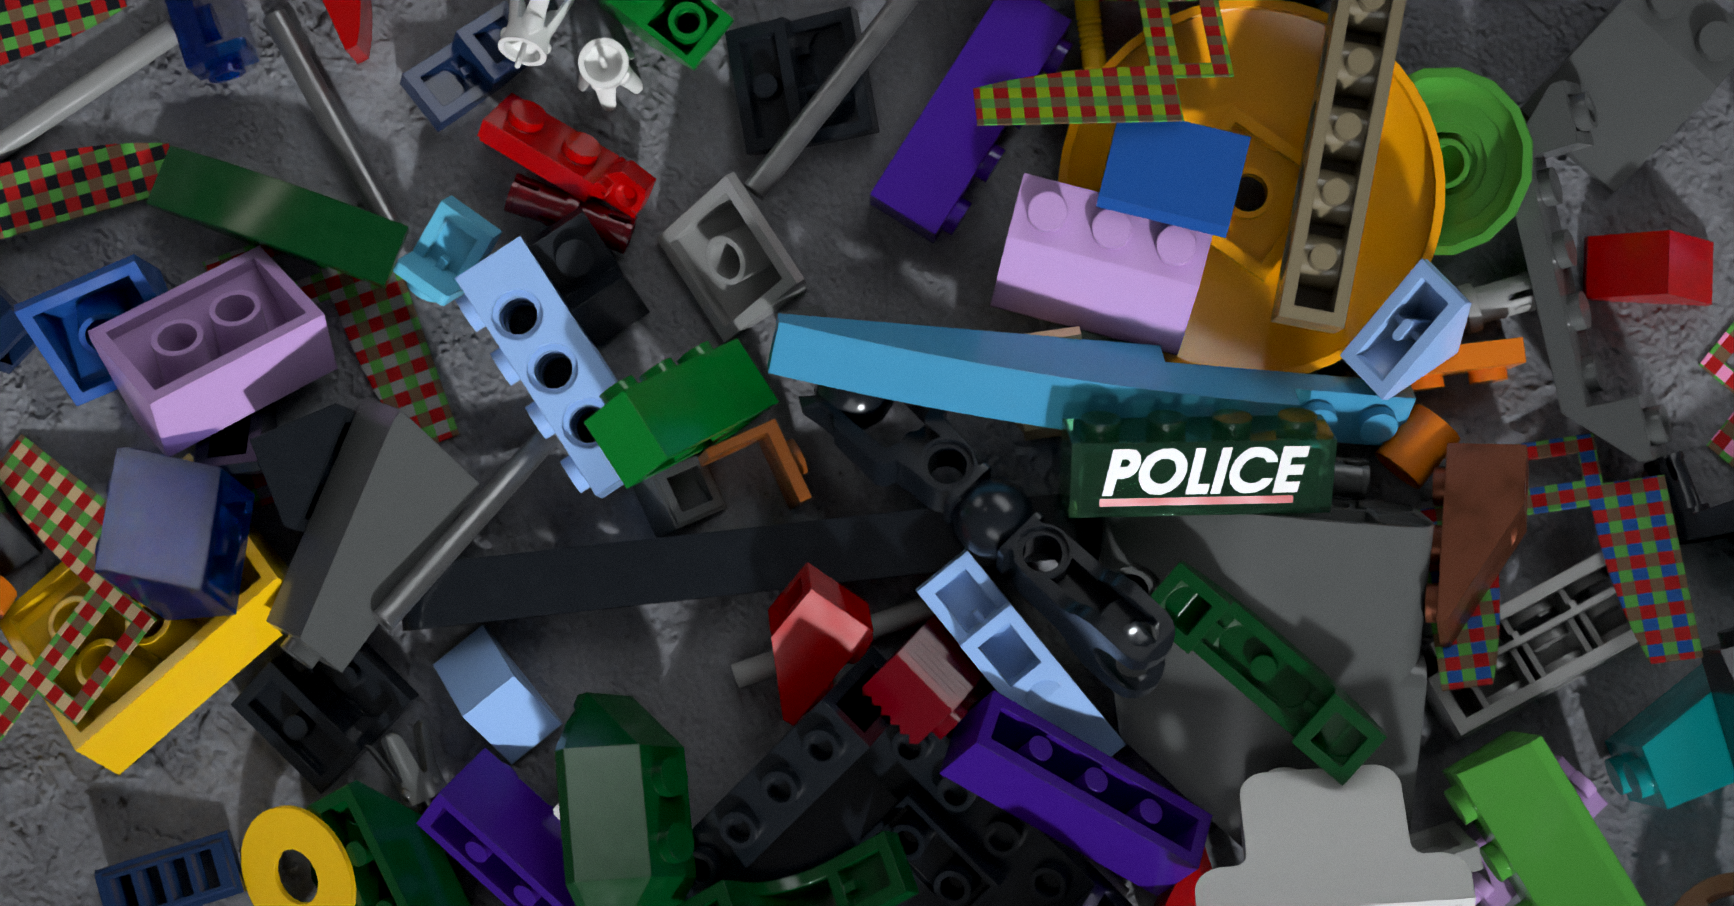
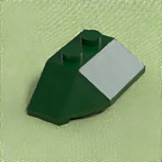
M590 692L578 694L573 705L575 710L567 720L554 751L565 885L576 906H677L684 902L697 878L695 857L693 855L694 838L684 747L632 696Z
M358 780L306 806V810L322 819L335 832L346 849L356 881L355 906H471L443 848L416 824L422 816L421 814ZM310 862L311 878L316 888H318L316 871Z

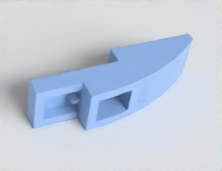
M966 548L916 588L920 597L952 634L959 646L998 693L1110 757L1126 745Z

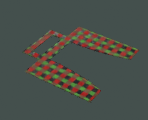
M0 0V66L40 52L98 25L127 7L125 0ZM169 143L98 145L60 150L0 163V240L147 199L170 147Z

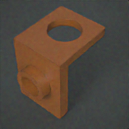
M772 419L709 447L698 457L700 465L703 467L758 442L789 509L792 510L799 507L811 498V494L802 475L808 473L802 451L794 439L791 438L785 441L776 419Z

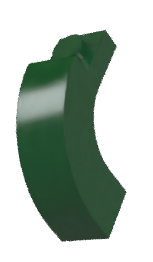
M882 831L832 860L805 872L778 880L758 883L721 880L677 906H896L918 894L919 890L898 833Z

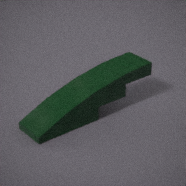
M170 145L146 202L148 206L256 247L260 245L263 250L268 251L270 248L325 270L329 267L384 289L388 285L393 268L409 232V228L406 225L345 202Z

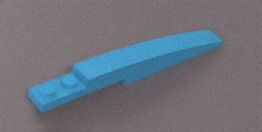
M778 313L767 364L768 373L864 395L979 417L1095 435L1203 448L1223 449L1233 447L1234 451H1246L1254 447H1265L1272 450L1275 454L1281 455L1287 439L1381 446L1383 442L1391 439L1396 434L1401 425L1407 422L1416 400L1411 385L1389 400H1382L1362 378L1165 362L1160 345L1089 339L1081 340L1054 336Z

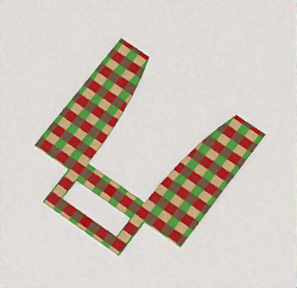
M23 434L18 437L0 461V487L23 520L42 542L68 568L86 582L91 589L32 666L0 642V741L37 693L73 724L77 725L156 621L153 615L118 588L119 584L154 538ZM111 606L131 624L76 697L73 698L56 684L54 679Z

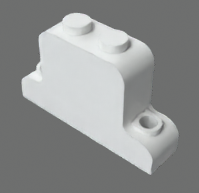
M1362 764L1343 786L1322 768L1297 770L1290 767H1281L1249 777L1240 789L1241 836L1244 861L1237 866L1219 867L1206 872L1199 878L1195 886L1196 906H1475L1476 903L1472 873L1464 860L1444 852L1421 853L1412 847L1400 779L1392 770L1381 765Z

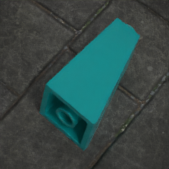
M1703 663L1605 740L1611 756L1605 760L1606 771L1616 791L1620 795L1627 794L1629 801L1670 809L1734 783L1733 763Z

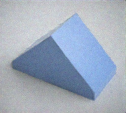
M1421 258L1340 356L1382 400H1389L1458 353L1472 303L1428 259Z
M485 625L480 626L433 664L462 717L511 764H514L563 724Z

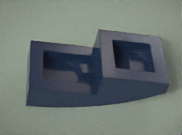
M506 0L455 32L453 42L402 73L400 85L437 132H440L475 108L527 67L521 64V67L516 69L514 67L515 62L505 57L498 48V42L501 38L500 31L508 24L509 3Z

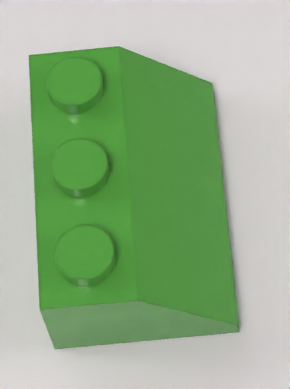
M1506 731L1442 771L1451 785L1450 788L1444 791L1448 803L1465 825L1472 821L1486 842L1485 845L1479 848L1484 862L1500 882L1508 878L1521 899L1514 906H1647L1541 735Z

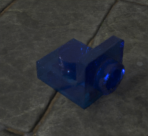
M165 0L186 68L200 81L208 79L210 83L231 81L246 73L245 66L259 62L256 48L245 37H238L215 44L216 41L224 39L220 21L211 3L203 5L200 0Z

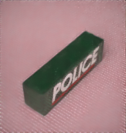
M1285 408L1280 410L1278 415L1252 416L1243 410L1221 409L1215 411L1212 416L1186 417L1184 414L1172 410H1156L1148 413L1147 417L1120 418V416L1111 412L1092 411L1083 414L1081 419H1062L1059 492L1069 518L1331 513L1337 438L1322 414H1316L1304 408Z

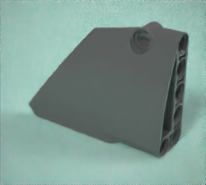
M1116 486L1112 496H1105V499L1281 495L1222 491L1220 494H1210L1211 491H1208L1207 494H1186V489H1173L1162 495L1147 493L1141 487ZM1293 496V503L1104 507L1099 563L1104 567L1122 575L1134 574L1140 576L1139 586L1147 594L1151 595L1175 566L1183 560L1242 602L1290 641L1336 682L1388 734L1387 738L1363 765H1381L1389 768L1398 776L1402 786L1410 835L1427 689V667L1425 657L1420 652L1434 523L1415 507L1403 503L1312 496ZM1141 622L1150 635L1157 640L1154 628L1146 622ZM1174 642L1171 651L1165 658V667L1161 681L1152 692L1134 699L1124 698L1113 692L1118 735L1189 801L1212 814V821L1242 848L1240 789L1242 784L1255 774L1269 772L1276 768L1290 767L1297 770L1321 768L1291 742L1293 736L1195 652L1191 651L1187 654ZM1116 660L1117 668L1126 676L1139 677L1147 671L1131 670Z

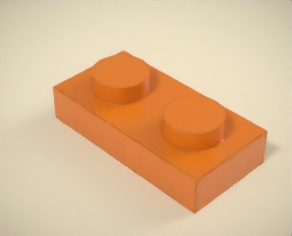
M1523 337L1460 344L1457 354L1411 384L1413 392L1445 387L1444 376L1468 374L1469 385L1508 380L1507 369L1526 363Z

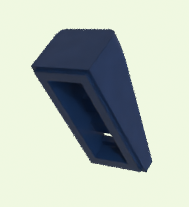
M230 829L110 865L94 872L103 906H132L124 875L129 873L139 906H201L247 891ZM208 849L211 850L220 886L214 888L209 887L200 855L201 851ZM184 857L194 894L187 896L184 895L175 864V859ZM156 865L167 902L161 904L157 902L148 871L149 867Z

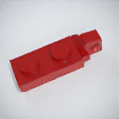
M514 93L509 94L483 119L477 134L481 142L584 203L591 196L597 197L632 218L643 209L656 182L655 177L633 160L626 161L623 157H619V155L600 145L591 135L576 131L546 113L540 105L524 100Z

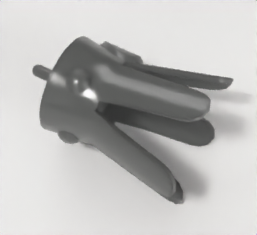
M425 718L418 720L413 727L420 767L406 743L398 734L382 736L379 739V744L392 770L373 747L368 744L364 745L395 784L401 804L408 808L425 802L428 808L431 804L430 799L437 796L447 785L436 763L429 725Z

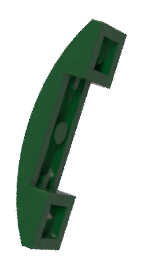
M1183 560L1175 566L1150 595L1173 620L1175 626L1174 643L1187 654L1193 651L1289 732L1293 736L1291 742L1342 786L1387 738L1388 734L1371 716L1297 647L1242 602Z

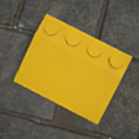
M188 453L120 511L154 539L119 584L118 588L153 615L156 621L77 725L73 724L45 700L75 751L118 775L124 772L283 635L266 620L289 567L214 479L195 477L192 469L194 456L191 453ZM63 562L58 564L17 599L4 618L0 620V629L14 652L31 666L91 589L86 582ZM110 606L54 679V682L75 698L131 623Z

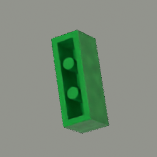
M738 338L716 348H713L709 341H705L682 355L676 361L678 365L675 364L671 357L667 358L643 373L639 377L640 383L636 381L633 375H630L600 394L599 397L604 406L585 420L584 424L627 489L740 432L779 402Z

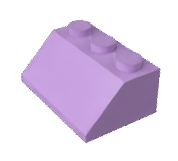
M1024 173L990 307L1067 327L1080 326L1082 331L1128 343L1160 345L1162 352L1178 355L1200 286L1213 235L1096 207L1099 192Z
M260 245L88 331L91 342L136 422L166 458L337 369L324 313Z

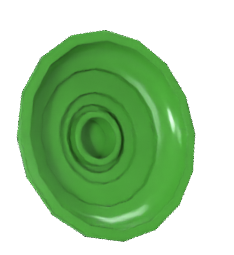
M1461 67L1423 68L1409 74L1408 77L1414 83L1425 102L1436 128L1445 171V209L1442 229L1434 255H1456L1490 241L1516 216L1532 181L1533 140L1521 108L1495 81Z

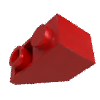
M808 562L768 609L783 720L792 726L832 688L833 679L847 662L855 664L863 657L872 642L874 632L868 603Z

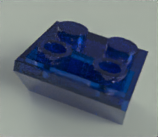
M131 447L117 448L112 475L107 483V503L101 536L95 548L96 564L94 572L167 621L236 615L255 494L222 468Z

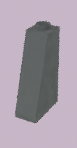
M368 397L358 407L266 620L286 637L280 647L310 669H313L316 663L320 661L341 673L345 670L379 624L372 616V613L452 525L481 485L402 410Z

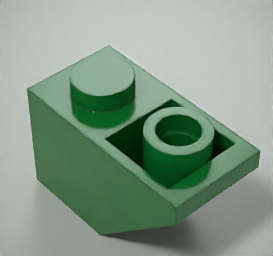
M598 0L600 7L649 46L695 71L734 22L730 15L710 0Z

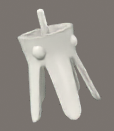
M510 0L508 24L500 31L501 38L498 42L500 52L515 62L514 67L516 69L520 68L521 64L526 66L544 64L547 54L551 52L550 38L575 0H565L558 10H550L548 12L547 8L550 0H530L527 8L524 0Z
M597 38L588 42L581 50L578 58L580 71L578 89L583 92L591 84V87L597 93L601 107L608 112L613 111L616 108V87L621 85L634 94H638L643 90L641 79L629 66V60L635 58L634 53L624 49L619 42L611 38Z

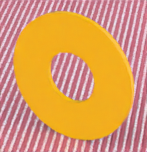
M281 805L262 812L251 822L242 843L241 868L248 895L254 906L356 905V881L350 858L335 832L322 819L301 807ZM293 849L302 853L310 860L316 871L318 888L314 899L310 902H301L294 899L286 891L280 880L278 872L279 859L286 850Z

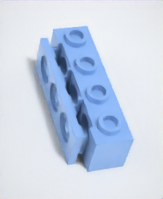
M519 236L455 277V280L465 293L455 301L476 332L484 327H487L499 346L490 355L508 383L512 386L521 380L534 402L527 405L525 409L543 437L548 439L556 434L569 455L562 459L560 463L578 491L583 493L591 488L596 496L604 498L624 484L597 442L584 443L581 441L578 434V425L581 418L587 413L598 411L604 406L599 397L600 394L617 383L618 380L588 334L569 311L563 296L528 244ZM534 306L537 310V320L534 327L523 334H512L510 319L513 313L521 307ZM556 359H569L572 364V375L569 381L559 388H547L544 382L546 367Z

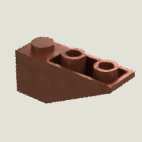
M1447 443L1446 467H1434L1433 505L1443 506L1442 525H1434L1430 563L1440 564L1439 584L1427 583L1425 619L1426 623H1437L1440 647L1452 646L1527 532L1529 465L1527 445Z

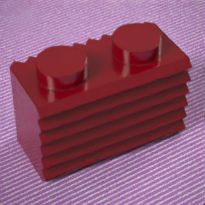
M935 614L862 687L863 696H872V705L881 706V715H890V724L899 725L900 734H908L910 744H919L931 731L941 740L966 716L967 710L986 690L978 683L984 676L963 651L956 639Z

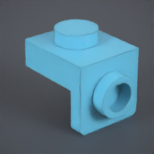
M451 195L441 200L413 251L398 259L393 272L404 279L410 291L419 298L445 306L464 294L455 277L488 257L503 231Z

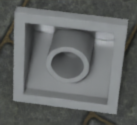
M735 172L725 175L656 238L724 343L742 334L807 291L804 277Z

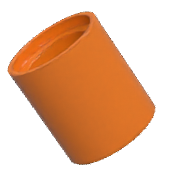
M1415 404L1407 422L1398 428L1396 434L1391 439L1383 442L1374 454L1395 476L1411 487L1420 489L1433 474L1434 467H1439L1445 460L1447 443H1459L1461 438L1446 421L1433 411L1420 404Z

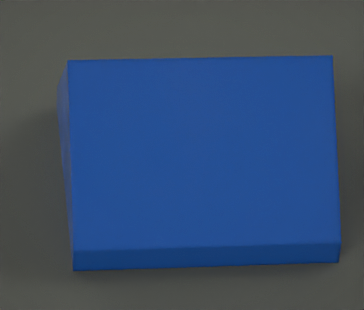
M1187 121L1116 123L1096 207L1226 238L1251 137Z
M133 254L15 304L14 313L75 405L80 406L118 389L91 342L88 331L167 292L168 288L159 268Z

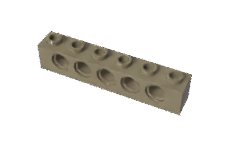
M1331 0L1270 322L1332 334L1345 328L1407 0Z

